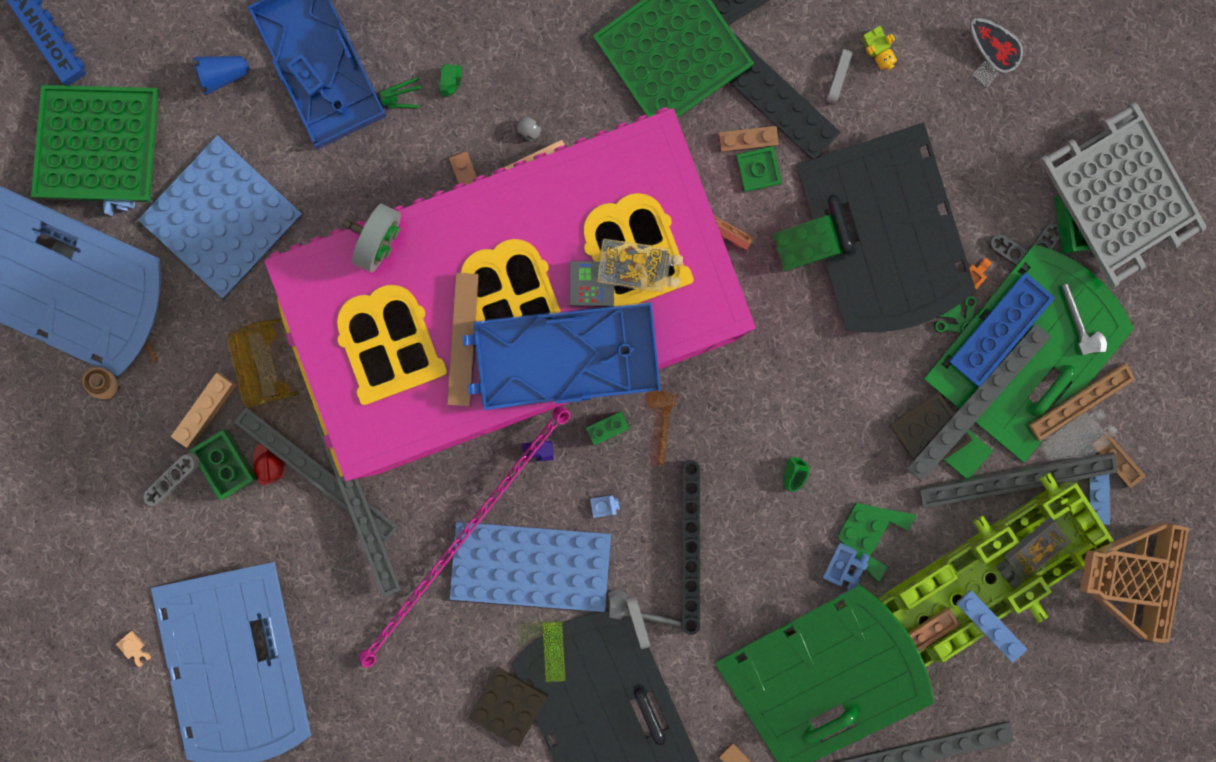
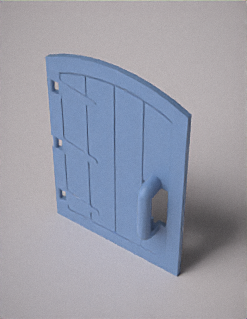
M0 186V323L30 337L37 338L89 364L104 367L116 376L121 375L139 355L153 328L161 294L160 259ZM46 234L77 250L74 251L72 259L35 243L37 236ZM39 330L49 333L48 337L46 338L38 334ZM94 354L103 358L102 363L92 359Z
M275 562L151 588L187 760L194 762H260L285 753L311 736ZM162 608L167 610L168 619L163 620ZM261 619L269 658L258 662L250 621ZM176 667H179L181 677L176 679L174 672ZM191 726L193 737L188 739L186 727Z

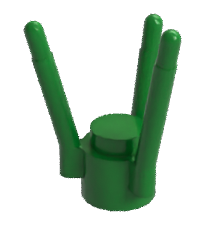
M415 77L380 91L383 106L388 105L389 109H418L419 105L398 104L395 102L399 101L398 95L421 89V86L418 85L396 91L418 81L419 78Z

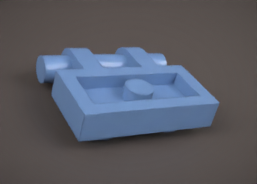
M839 542L823 578L839 586L846 580L849 582L846 588L850 590L859 585L861 581L860 576L863 570L867 569V562L870 556L863 553L861 558L857 559L855 556L858 550ZM851 564L856 566L853 575L847 573Z

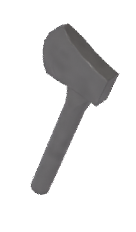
M1069 284L1062 285L1061 289L1078 332L1079 343L1076 345L1080 356L1093 352H1105L1107 346L1105 337L1099 331L1094 332L1091 336L1087 334Z
M613 590L608 593V618L621 620L623 617H631L629 608L625 607L627 604L626 597H629L627 593L621 590ZM641 611L643 620L677 627L681 625V619Z

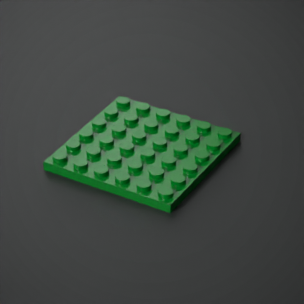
M642 0L593 35L648 117L656 115L655 112L657 110L667 107L668 110L674 108L675 114L679 118L754 65L711 0Z
M41 85L31 197L33 199L151 202L159 90L157 88Z

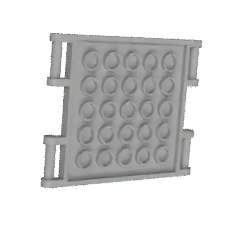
M1136 102L1130 103L1126 109L1113 117L1102 120L1101 125L1109 135L1085 150L1081 151L1076 141L1071 139L1062 148L1049 156H1043L1039 159L1040 165L1049 175L1107 277V283L1112 288L1118 286L1120 281L1136 271L1145 269L1146 265L1140 254L1166 237L1168 238L1169 246L1172 249H1176L1185 240L1207 229L1205 222ZM1131 114L1134 116V120L1116 129V123ZM1072 153L1073 157L1057 167H1054L1052 162L1065 154ZM1190 222H1194L1193 227L1179 236L1176 235V231ZM1130 260L1133 261V265L1117 275L1114 273V270Z

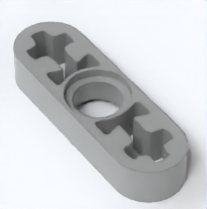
M843 48L826 102L836 104L853 51Z
M636 595L626 597L641 649L649 648L651 644Z

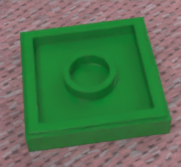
M774 146L735 155L744 193L782 184Z

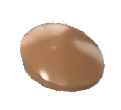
M91 366L82 374L81 382L83 388L91 396L98 399H109L117 392V379L108 369L101 366Z

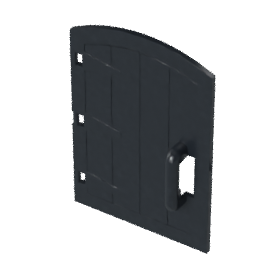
M924 122L796 165L812 219L815 220L826 216L825 210L830 209L839 242L844 252L825 259L846 331L864 333L888 332L914 327L947 313L976 291ZM926 145L929 157L922 158L920 148ZM849 203L860 241L855 243L851 240L841 205ZM944 203L947 215L940 216L937 205ZM962 261L965 273L958 274L955 263Z
M609 611L575 618L551 629L536 639L513 661L512 667L517 678L522 681L530 678L534 688L548 695L535 719L554 762H699L650 649H641L632 617H623L621 620L608 618ZM648 692H654L669 728L663 731L647 697ZM636 699L651 736L646 738L630 700ZM555 733L559 744L553 747L548 735Z

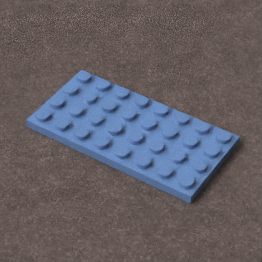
M456 522L455 540L469 522ZM474 523L469 526V529L474 526ZM479 523L457 552L453 554L450 600L605 612L611 534ZM464 533L460 539L462 540L466 534Z

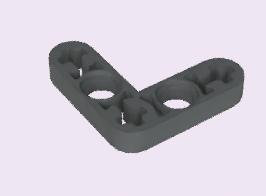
M1049 224L1045 226L1034 244L1042 243L1046 248L1053 249L1060 238L1058 225ZM1054 228L1056 236H1051L1048 241L1043 240L1042 237L1046 239L1050 234L1048 229ZM1001 234L993 236L989 241V247L992 251L1015 266L1028 252ZM1001 239V240H1002V241H1001V244L1004 245L1005 247L1008 246V244L1011 245V246L1006 250L1005 254L1003 253V251L1005 250V248H1003V247H1001V246L998 247V248L995 247V246H996V243L994 242L995 240ZM1012 249L1019 251V258L1016 260L1010 257ZM1024 264L1020 269L1026 272L1028 266Z

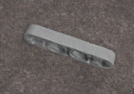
M194 453L181 456L145 491L143 496L145 503L149 506L162 503L199 467L200 461L198 456ZM190 460V466L184 467ZM175 469H177L180 472V479L175 477ZM163 480L168 483V485H169V489H168V490H165V489L163 488V486H162ZM156 492H158L159 494H157V495L154 497V499H153V498H152V497L154 496L153 494L156 493Z

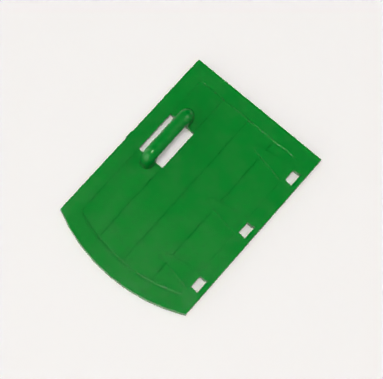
M1035 244L1032 245L976 316L973 317L971 322L968 323L923 378L958 409L962 407L978 387L950 364L945 368L942 366V363L948 356L952 358L983 321L980 317L986 310L992 311L1019 279L1021 274L1018 271L1026 264L1029 267L1026 273L1055 297L1028 331L1037 324L1051 337L975 422L1023 463L1043 441V439L1041 441L1036 440L1028 424L1045 413L1069 382L1071 384L1050 409L1088 386L1134 329L1118 299L1096 275L1068 256ZM1069 284L1087 334L1091 336L1094 332L1099 331L1105 337L1107 343L1105 352H1093L1080 356L1076 345L1079 343L1078 332L1061 289L1062 285ZM1054 367L1061 373L1060 376L1038 402H1032L1028 397Z
M860 585L715 662V665L777 762H815L934 703L932 686L926 666L911 636L893 613ZM844 599L846 606L838 609L835 604ZM794 627L796 632L788 636L785 630ZM745 653L747 658L740 662L737 656ZM842 704L845 711L840 717L814 729L809 721L810 719ZM852 723H854V726H852V727H850V728H848V729H846V730H844V731H842V732H840V733H837V734H835V735H833V736H831V737H829V738H827V739H825V740H823V741L821 740V739H823V738H825V737H827V736H829V735H831V734H833V733H836V732H838V731H840V730H842V729L848 727V726L851 725Z

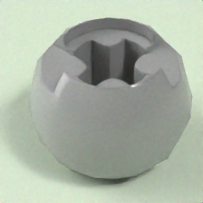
M525 117L518 122L517 133L522 134V137L528 141H534L541 133V126L535 124L536 121L530 117Z

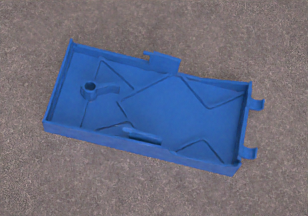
M259 0L247 7L274 59L272 62L285 89L287 88L317 150L387 117L331 0ZM301 53L326 84V86L311 97L286 65Z
M651 302L478 320L474 322V334L462 336L463 346L476 345L480 383L469 384L468 391L469 395L481 393L484 411L555 401V404L591 400V398L661 391Z

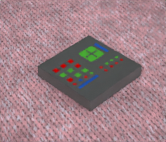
M570 261V306H614V284H610L614 283V270L612 275L605 273V270L611 272L609 269H606V263L612 265L610 262H601L600 266V262Z

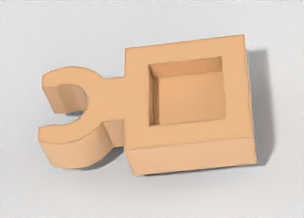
M133 631L129 632L116 644L128 659L134 656L135 664L138 667L143 666V663L140 661L141 656L145 657L147 661L151 659L149 653L141 650L145 645Z

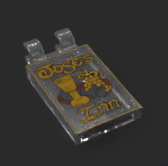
M602 239L597 283L655 292H663V286L678 288L680 278L668 277L669 265L681 266L683 256L668 255V248Z

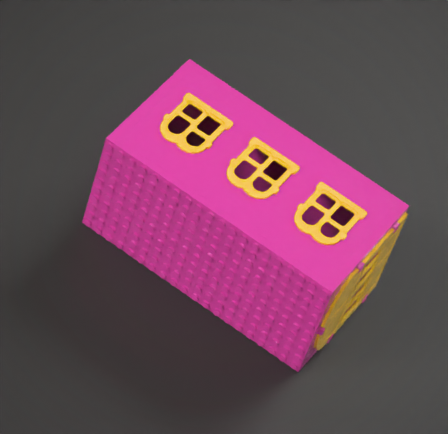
M667 107L659 109L655 112L656 115L651 117L647 115L640 116L635 119L636 122L629 125L627 122L615 126V130L607 132V130L600 131L594 134V138L589 140L586 137L578 139L574 142L575 145L566 147V145L559 146L554 149V153L548 155L546 153L538 154L533 157L534 160L527 163L525 160L513 164L514 167L511 169L500 168L493 172L494 175L486 178L485 175L473 179V183L465 185V183L457 184L449 192L445 193L444 190L432 194L433 198L414 200L411 202L412 205L406 208L404 206L393 208L401 213L398 226L401 229L397 238L393 239L390 245L392 250L389 257L383 259L372 273L352 264L353 252L360 235L350 229L343 231L342 228L331 231V235L328 237L318 236L312 238L309 244L303 246L301 243L289 247L290 251L285 253L281 251L274 252L269 255L270 258L264 260L277 294L278 306L287 332L288 343L295 353L325 435L323 436L327 449L331 451L340 477L344 476L345 481L378 475L568 404H555V401L484 411L481 393L471 394L470 406L447 405L456 273L474 274L480 268L489 267L495 270L502 284L500 291L481 298L477 297L476 321L486 320L482 311L484 306L502 299L508 301L514 317L523 316L520 310L521 304L539 297L546 299L551 313L607 307L570 306V261L606 262L607 251H600L595 238V232L601 223L610 221L619 225L626 242L610 251L616 253L614 249H617L619 256L621 250L629 249V246H632L637 253H646L647 257H649L652 249H661V251L669 253L675 269L674 275L664 278V281L663 279L656 281L654 287L652 285L648 287L647 281L649 278L643 265L636 263L635 268L641 267V273L645 274L640 276V287L642 288H637L621 295L616 294L614 289V306L644 302L652 303L659 369L737 341L756 329L674 108L669 110ZM638 209L649 210L656 218L663 241L653 245L654 247L638 249L629 226V218ZM363 221L355 222L363 227L366 224V222L363 223ZM521 254L531 260L540 286L532 291L516 295L508 278L506 265L511 257ZM395 300L402 301L408 306L417 329L414 335L398 341L391 339L383 318L384 307L389 302ZM358 313L369 314L376 322L379 335L364 342L355 343L349 329L352 317ZM421 343L429 365L423 369L405 374L398 359L397 351L412 344ZM383 345L393 368L395 378L372 387L368 382L359 354L362 351ZM474 345L471 384L480 383L476 345Z

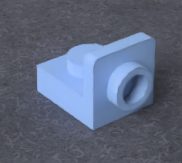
M104 201V214L113 216L115 205L116 209L128 211V208L134 209L135 202Z
M613 495L590 498L593 518L616 515V510H619L618 498H614Z

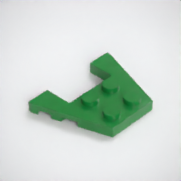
M855 503L837 537L843 544L858 550L855 556L857 559H860L863 553L870 556L867 562V571L875 580L880 582L887 566L871 557L872 552L890 521L908 531L916 515Z

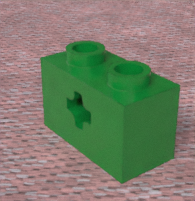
M621 411L586 427L593 444L596 445L629 430V426Z

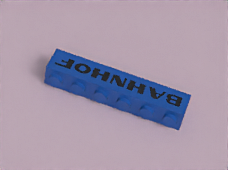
M6 0L63 84L69 86L87 74L84 70L86 65L80 57L76 58L73 53L75 49L69 41L65 42L62 36L65 34L58 25L55 26L51 20L54 18L47 9L44 10L42 8V0Z

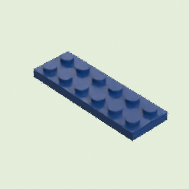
M1026 272L1023 273L948 362L977 387H980L1055 297Z

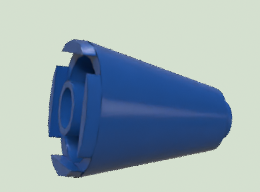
M242 56L193 57V61L198 62V65L194 66L200 86L206 89V91H203L204 96L246 76V71L250 70L247 59H243Z

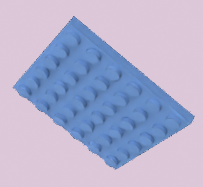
M217 135L138 220L224 299L303 214Z

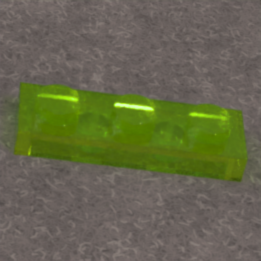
M563 621L543 622L546 682L566 681Z

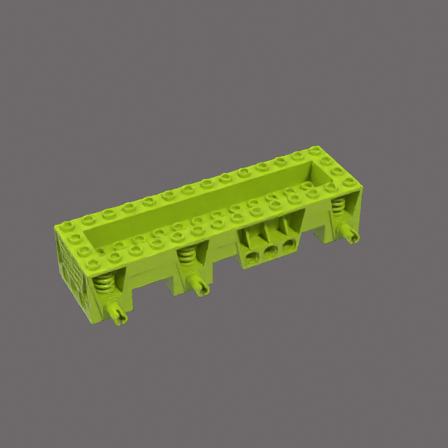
M1050 472L1044 474V477L1041 476L1039 480L1043 483L1046 490L990 526L984 515L977 517L978 519H974L972 522L978 529V534L877 598L893 613L907 632L920 625L919 619L921 616H927L930 619L947 607L951 609L960 625L919 651L926 667L933 662H945L985 636L960 607L953 604L952 598L954 595L960 594L963 597L969 590H972L999 620L1012 611L1019 614L1029 608L1036 622L1040 623L1043 621L1042 618H1048L1039 601L1052 593L1049 587L1077 569L1084 570L1087 550L1094 551L1114 542L1077 483L1064 482L1057 484ZM1051 517L1071 543L1026 580L1021 578L1020 585L1014 589L1001 575L1002 572L995 568L996 565L1006 559L1004 555ZM988 573L995 575V581L991 584H988L985 580Z

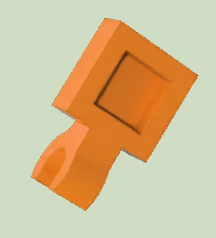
M987 258L983 259L977 268L973 264L969 267L976 289L987 278L983 273L992 264Z

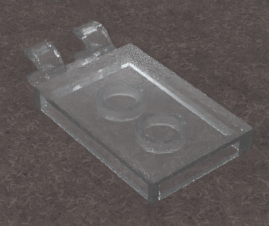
M1099 408L1090 416L1086 412L1082 413L1042 442L1038 449L1049 463L1093 456L1110 444L1107 438L1116 434L1118 430L1113 424H1110L1104 430L1097 422L1106 417V415Z

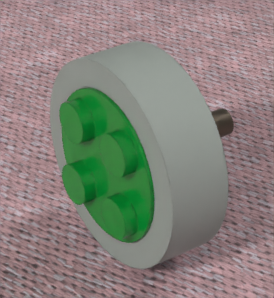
M380 204L373 211L364 227L345 219L343 227L360 235L353 252L352 264L372 273L383 259L389 257L392 250L390 245L393 239L397 238L401 229L398 227L401 219L400 212Z

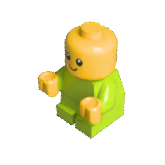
M881 26L864 34L861 41L866 48V53L875 58L881 70L892 69L894 67L893 64L897 61L893 51L889 49L891 43L895 41L893 34L885 36Z

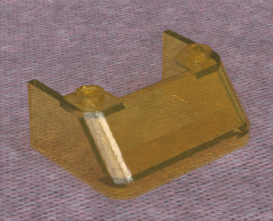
M281 318L251 323L231 332L228 336L229 348L242 401L247 408L299 395L298 391L289 392L288 385L282 380H277L269 344L274 341L276 336L273 326L281 323Z

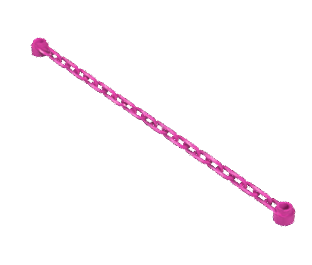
M556 407L553 410V417L411 594L407 602L403 604L368 650L360 652L359 662L363 667L369 668L375 664L376 656L374 654L449 562L453 554L457 552L558 424L568 422L571 414L565 407ZM548 429V433L544 436V432ZM540 439L541 442L536 447L535 444ZM532 450V453L529 455V457L526 456L528 452ZM523 460L524 463L519 467L518 465ZM513 471H515L516 473L511 478L510 475ZM507 481L508 483L505 485V487H501L504 484V482ZM497 491H498L499 494L497 495L496 498H494L493 496H494V495L497 493ZM490 501L491 504H490V506L486 509L485 506H486V505L488 504V502ZM482 512L483 514L478 519L477 516ZM474 523V526L469 529V526ZM465 533L466 536L461 540V536ZM457 543L458 546L453 551L452 548ZM449 554L450 556L446 559V561L443 560L446 557V555ZM439 564L442 565L438 571L435 570ZM432 574L433 577L430 579V581H428L427 579ZM422 585H424L425 587L420 592L419 589L422 587ZM414 595H416L417 597L414 599V601H410L414 597ZM406 605H407V606H408L407 610H406L405 612H403L402 610H403V609L406 607ZM399 616V620L397 622H394L395 619ZM391 626V630L387 633L386 630ZM381 637H384L383 640L380 643H378L379 639Z

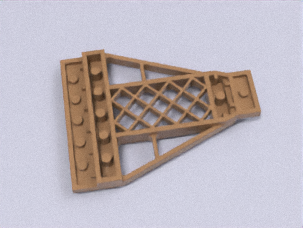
M1159 522L1094 551L1087 550L1080 591L1090 594L1138 638L1151 642L1169 643L1189 527ZM1157 532L1156 546L1153 551L1154 555L1152 557L1147 556L1146 550L1149 535ZM1137 541L1135 553L1115 551ZM1108 600L1126 602L1125 614H1122ZM1138 604H1144L1143 620L1139 629L1134 624L1135 612Z

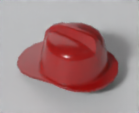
M261 443L256 446L253 453V471L258 478L257 481L265 486L284 477L285 462Z

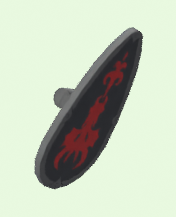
M978 18L971 20L970 30L973 40L990 66L998 72L1008 73L1014 71L1019 66L1023 57V48L1019 39L1007 29L990 20Z

